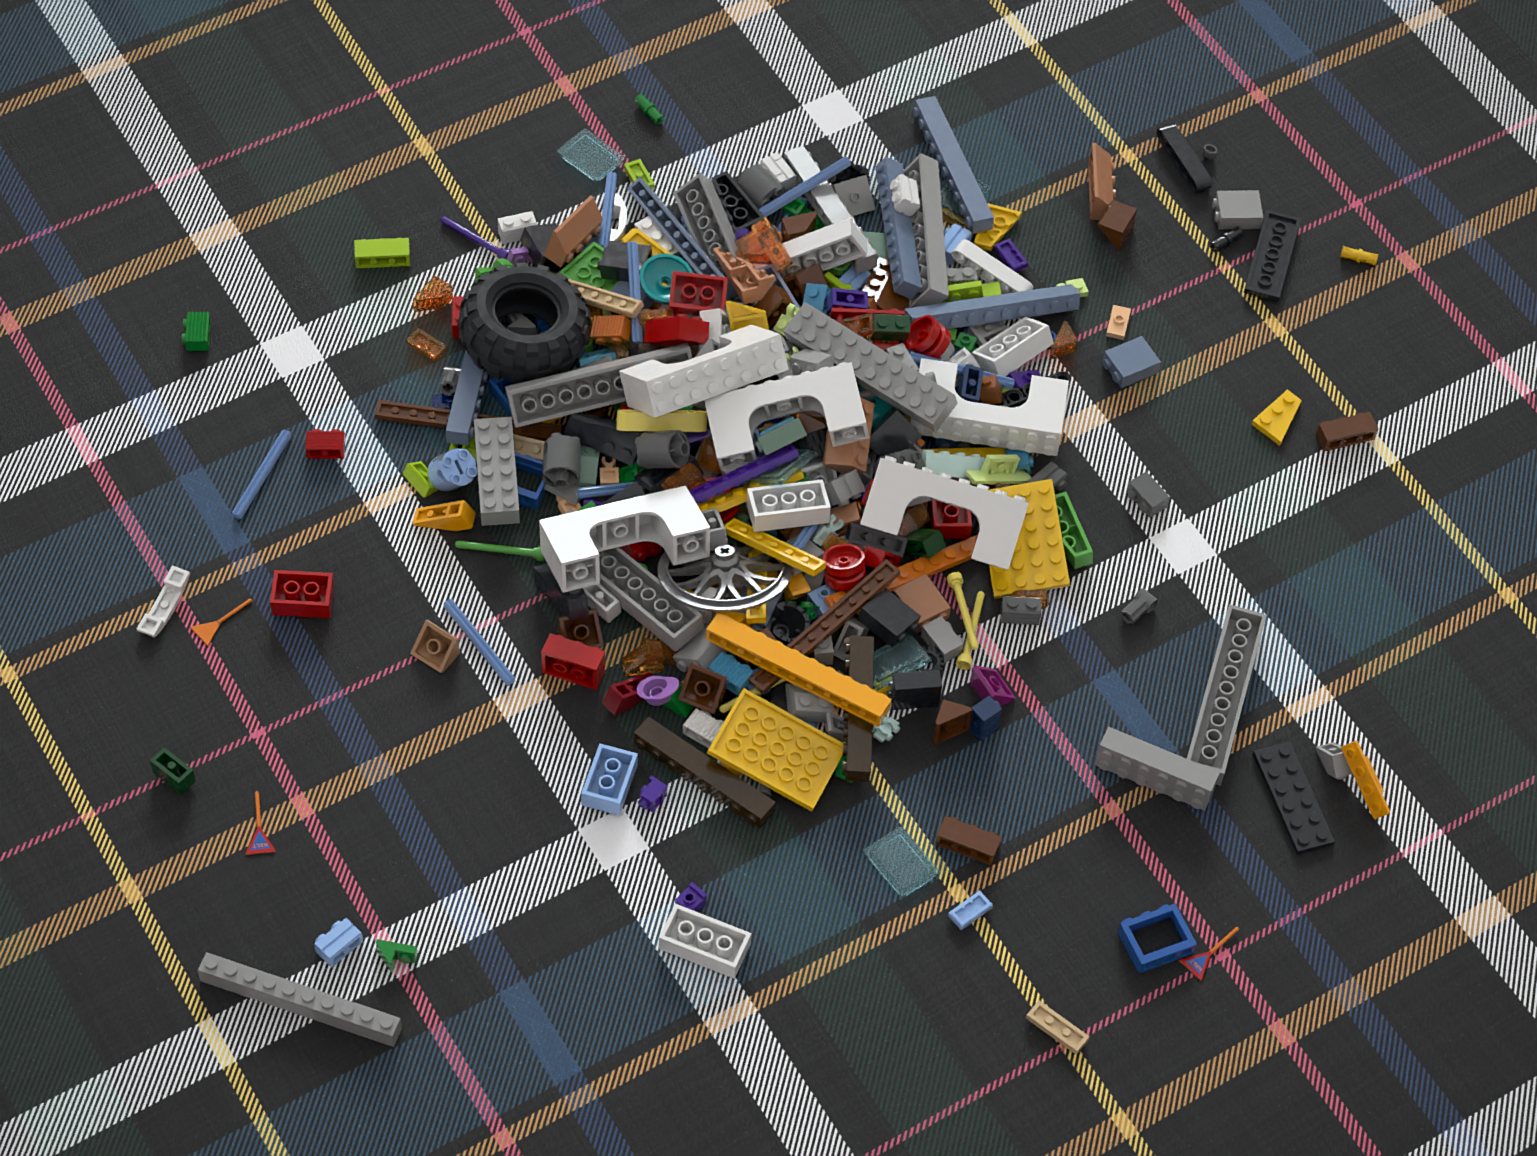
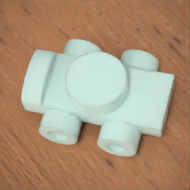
M885 717L881 722L882 726H874L873 731L875 733L873 737L881 743L885 740L890 741L893 737L892 732L896 734L900 730V723L892 717Z

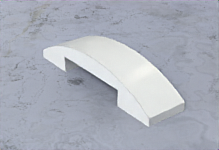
M615 193L612 218L619 219L618 230L611 229L610 241L620 242L625 235L627 210L622 197Z
M172 565L164 579L165 585L150 612L148 614L145 613L136 629L137 631L152 637H156L182 597L190 576L189 571Z

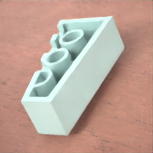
M923 450L922 453L926 468L932 469L933 474L939 476L941 472L952 476L951 479L962 478L970 481L965 475L966 470H981L985 458H982L980 454L965 456V453H954V455H950L948 451L934 453V450Z

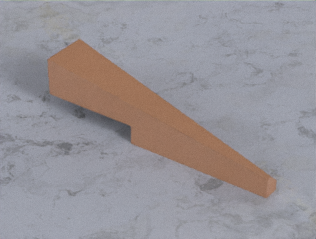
M720 247L713 248L715 258L743 304L762 300L775 282V275L769 276L765 270H757L755 265L740 257H732L730 252H722Z

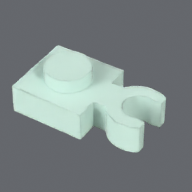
M833 514L830 516V522L827 525L821 524L811 537L813 542L826 550L838 537L835 531L841 529L844 525L841 519L836 524H833L836 520Z

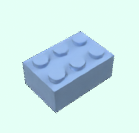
M599 744L581 793V805L620 816L638 766V754Z

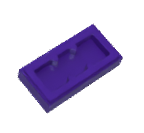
M1010 239L994 245L996 253L1006 266L1013 271L1018 272L1028 267V262Z
M1038 370L1010 372L1007 377L1015 380L1014 388H1019L1030 383L1032 375L1041 376Z

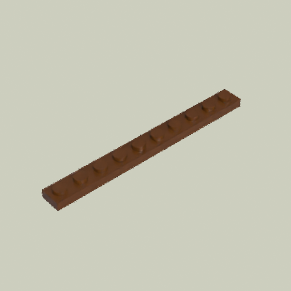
M378 400L375 419L446 429L451 410ZM478 413V419L501 417ZM512 420L513 434L546 441L548 438H551L553 433L562 434V425L537 422L515 428Z
M886 559L788 644L787 647L798 650L801 654L808 656L865 604L900 575V570ZM761 668L749 678V684L763 695L782 678Z

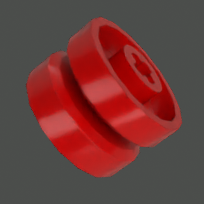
M924 315L910 325V334L908 340L904 341V344H906V348L911 352L938 359L948 348L951 341V333L933 316Z
M838 544L824 552L823 561H826L824 580L828 587L839 591H849L866 577L865 555L860 547L852 544Z

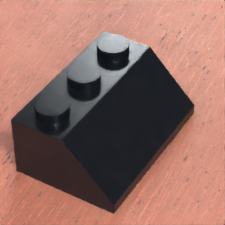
M690 454L687 463L682 468H645L633 478L638 485L641 484L645 488L646 495L681 486L688 487L692 483L697 482L704 473L696 458Z

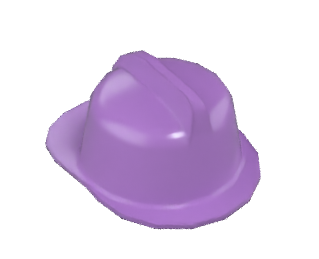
M647 677L639 683L637 694L650 705L659 706L669 702L671 695L679 687V680L674 677Z

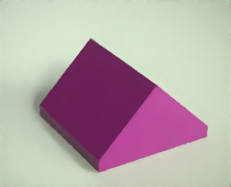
M976 665L972 668L970 683L981 700L990 696L993 700L998 701L1001 706H1004L1016 699L996 669Z

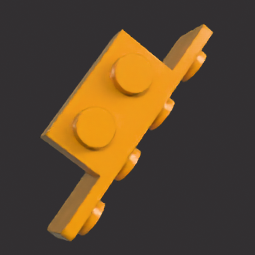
M1358 741L1343 745L1341 750L1372 817L1377 819L1388 815L1390 810L1382 794L1384 790L1368 756H1364Z

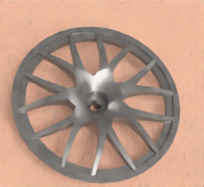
M732 538V546H718L714 551H710V557L682 563L680 565L684 567L668 570L671 560L665 551L658 563V579L667 594L684 605L711 612H735L758 607L780 595L791 581L793 567L784 562L782 564L765 563L772 558V556L766 553L757 557L747 558L745 556L755 548L745 545L737 549V540ZM781 570L778 578H768L752 573ZM700 575L695 579L682 583H675L671 576ZM735 582L743 584L755 594L741 598L733 585ZM719 584L720 590L715 599L700 597L710 586ZM758 585L770 586L764 590H761V588ZM697 588L693 594L685 591L687 589ZM727 593L732 598L729 600H723Z

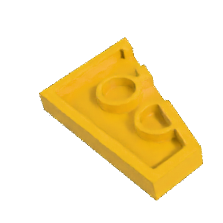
M988 203L994 216L993 230L977 233L974 244L981 249L991 251L994 245L1019 220L1022 212Z
M1287 389L1252 421V425L1280 446L1301 404V399Z

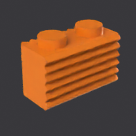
M625 315L594 316L590 338L600 345H605L606 342L618 345L622 342L630 341L631 320Z

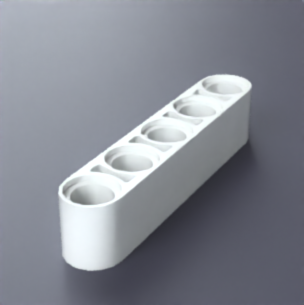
M966 239L961 240L952 251L951 255L955 261L964 267H976L977 276L986 282L999 281L1001 292L1004 294L1034 289L1028 280Z

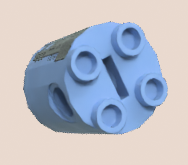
M459 448L438 455L428 466V477L432 485L438 490L446 492L467 485L478 472L473 456L467 449Z

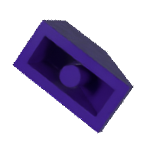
M832 288L826 296V313L830 314L832 308L839 306L846 309H868V292Z

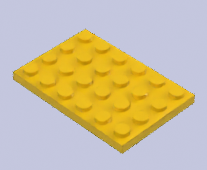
M1052 479L996 488L997 490L1007 492V496L1014 498L1015 495L1026 498L1025 502L1029 504L1009 569L1006 570L989 565L994 598L998 599L1002 598V596H1016L1069 587L1070 581ZM990 489L988 491L995 492L996 489Z
M743 688L709 747L707 754L812 812L842 757L843 743Z

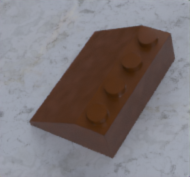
M879 257L877 267L873 268L862 291L868 292V298H875L878 310L899 309L904 311L910 308L909 298L897 294L893 290L889 260Z

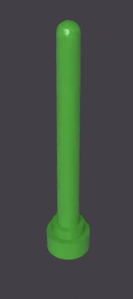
M468 541L455 542V546L462 549L532 556L533 559L542 562L546 560L541 552V546L529 549Z

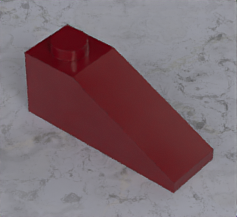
M648 672L610 685L602 700L603 705L613 715L628 711L644 700V698L637 694L639 683L653 675Z

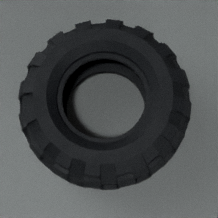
M515 263L510 268L504 264L495 267L490 274L484 273L464 295L458 320L459 337L467 354H469L473 363L480 370L487 369L490 377L499 381L502 378L511 380V384L514 385L568 372L573 365H576L588 345L591 326L590 312L588 307H585L586 302L576 286H571L568 278L560 272L553 274L550 272L549 267L539 264L537 268L529 267L527 263ZM525 313L542 319L550 329L537 335H521L505 328L499 320L510 314Z

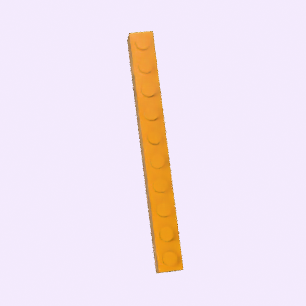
M718 612L706 629L705 640L877 727L880 726L890 710L892 699L888 698L885 694L878 693L869 686L860 684L851 677L844 676L833 668L822 665L817 660L801 654L798 650L785 646L780 641L767 637L762 632L749 628L744 623L733 620L728 615Z

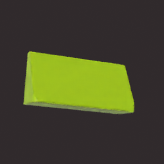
M422 461L406 465L403 471L404 477L423 498L438 491L430 482L428 468Z

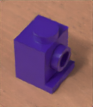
M651 775L649 785H645L639 793L640 799L638 804L643 809L654 812L667 797L668 786Z
M691 882L689 887L675 899V904L698 912L706 905L707 894Z

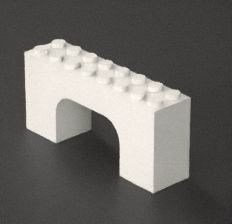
M749 325L720 335L719 339L722 348L673 364H664L652 359L620 370L619 373L627 405L652 417H658L787 371L789 368L781 334Z
M921 358L919 373L925 375V373L934 372L937 384L955 394L958 402L936 433L911 418V424L921 435L1057 456L1062 434L1068 380L1032 375L1028 400L1023 405L1015 408L966 401L956 393L957 363Z
M843 362L834 367H822L813 372L805 371L800 375L785 376L780 380H768L759 385H748L745 388L734 389L704 400L720 469L721 466L758 459L753 441L756 428L767 420L800 412L815 411L826 419L833 447L870 438L852 362Z
M885 456V459L880 458L860 525L898 536L905 510L910 502L921 497L931 498L969 510L978 519L979 533L971 559L1002 569H1009L1029 504L1025 502L1026 498L1017 495L1011 498L1007 496V492L997 489L995 492L988 491L989 487L981 484L975 487L970 485V481L959 478V481L952 480L951 475L942 472L939 476L933 474V470L922 467V470L914 468L915 464L906 461L900 464L896 462V458Z
M686 486L539 520L541 552L563 593L600 584L598 552L642 541L655 542L664 548L673 566L710 557V526Z

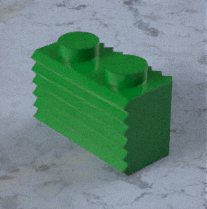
M187 312V319H183V330H186V333H182V345L186 346V351H209L211 330L209 312Z

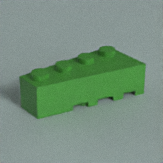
M1067 492L1056 494L1055 499L1066 559L1074 569L1093 564L1092 548Z

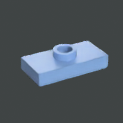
M978 891L950 911L948 916L962 930L992 909L993 904L981 891Z

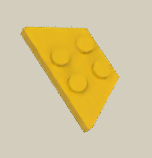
M726 301L731 331L749 325L769 330L765 310Z

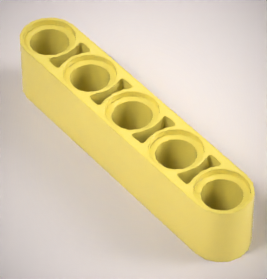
M622 409L617 410L616 430L706 432L708 415L707 411L675 410L658 417H652L638 410Z

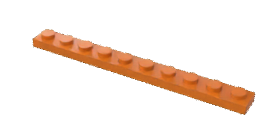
M978 535L946 547L931 558L922 557L897 567L900 570V575L885 588L893 592V589L924 574H927L929 577L970 560ZM839 591L825 597L824 602L830 609L849 591Z

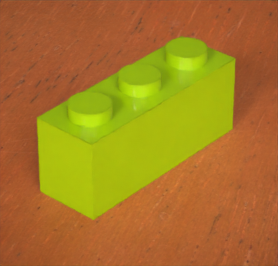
M409 238L354 240L356 268L410 266Z

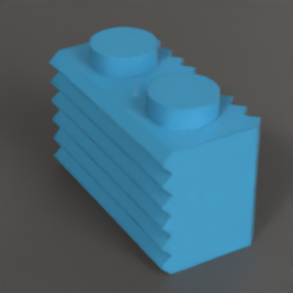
M721 652L708 667L709 670L726 676L727 689L737 696L740 695L743 688L746 689L750 685L749 678L753 676V671L748 665L740 664L732 655L725 654L724 652Z

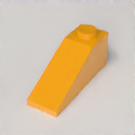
M465 500L416 508L412 524L418 527L450 531L472 529L476 513Z

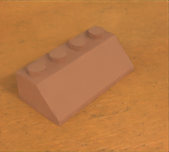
M1092 143L1088 162L1090 220H1100L1110 202L1115 200L1116 189H1113L1115 176H1112V173H1114V162H1111V155L1096 143Z
M590 195L552 233L543 256L559 267H562L566 262L570 263L574 254H579L583 246L588 245L593 236H597L602 229L600 225L603 218L593 196Z
M860 397L870 437L874 403ZM827 426L823 465L843 474L854 469L857 470L859 475L865 473L870 438L833 447Z

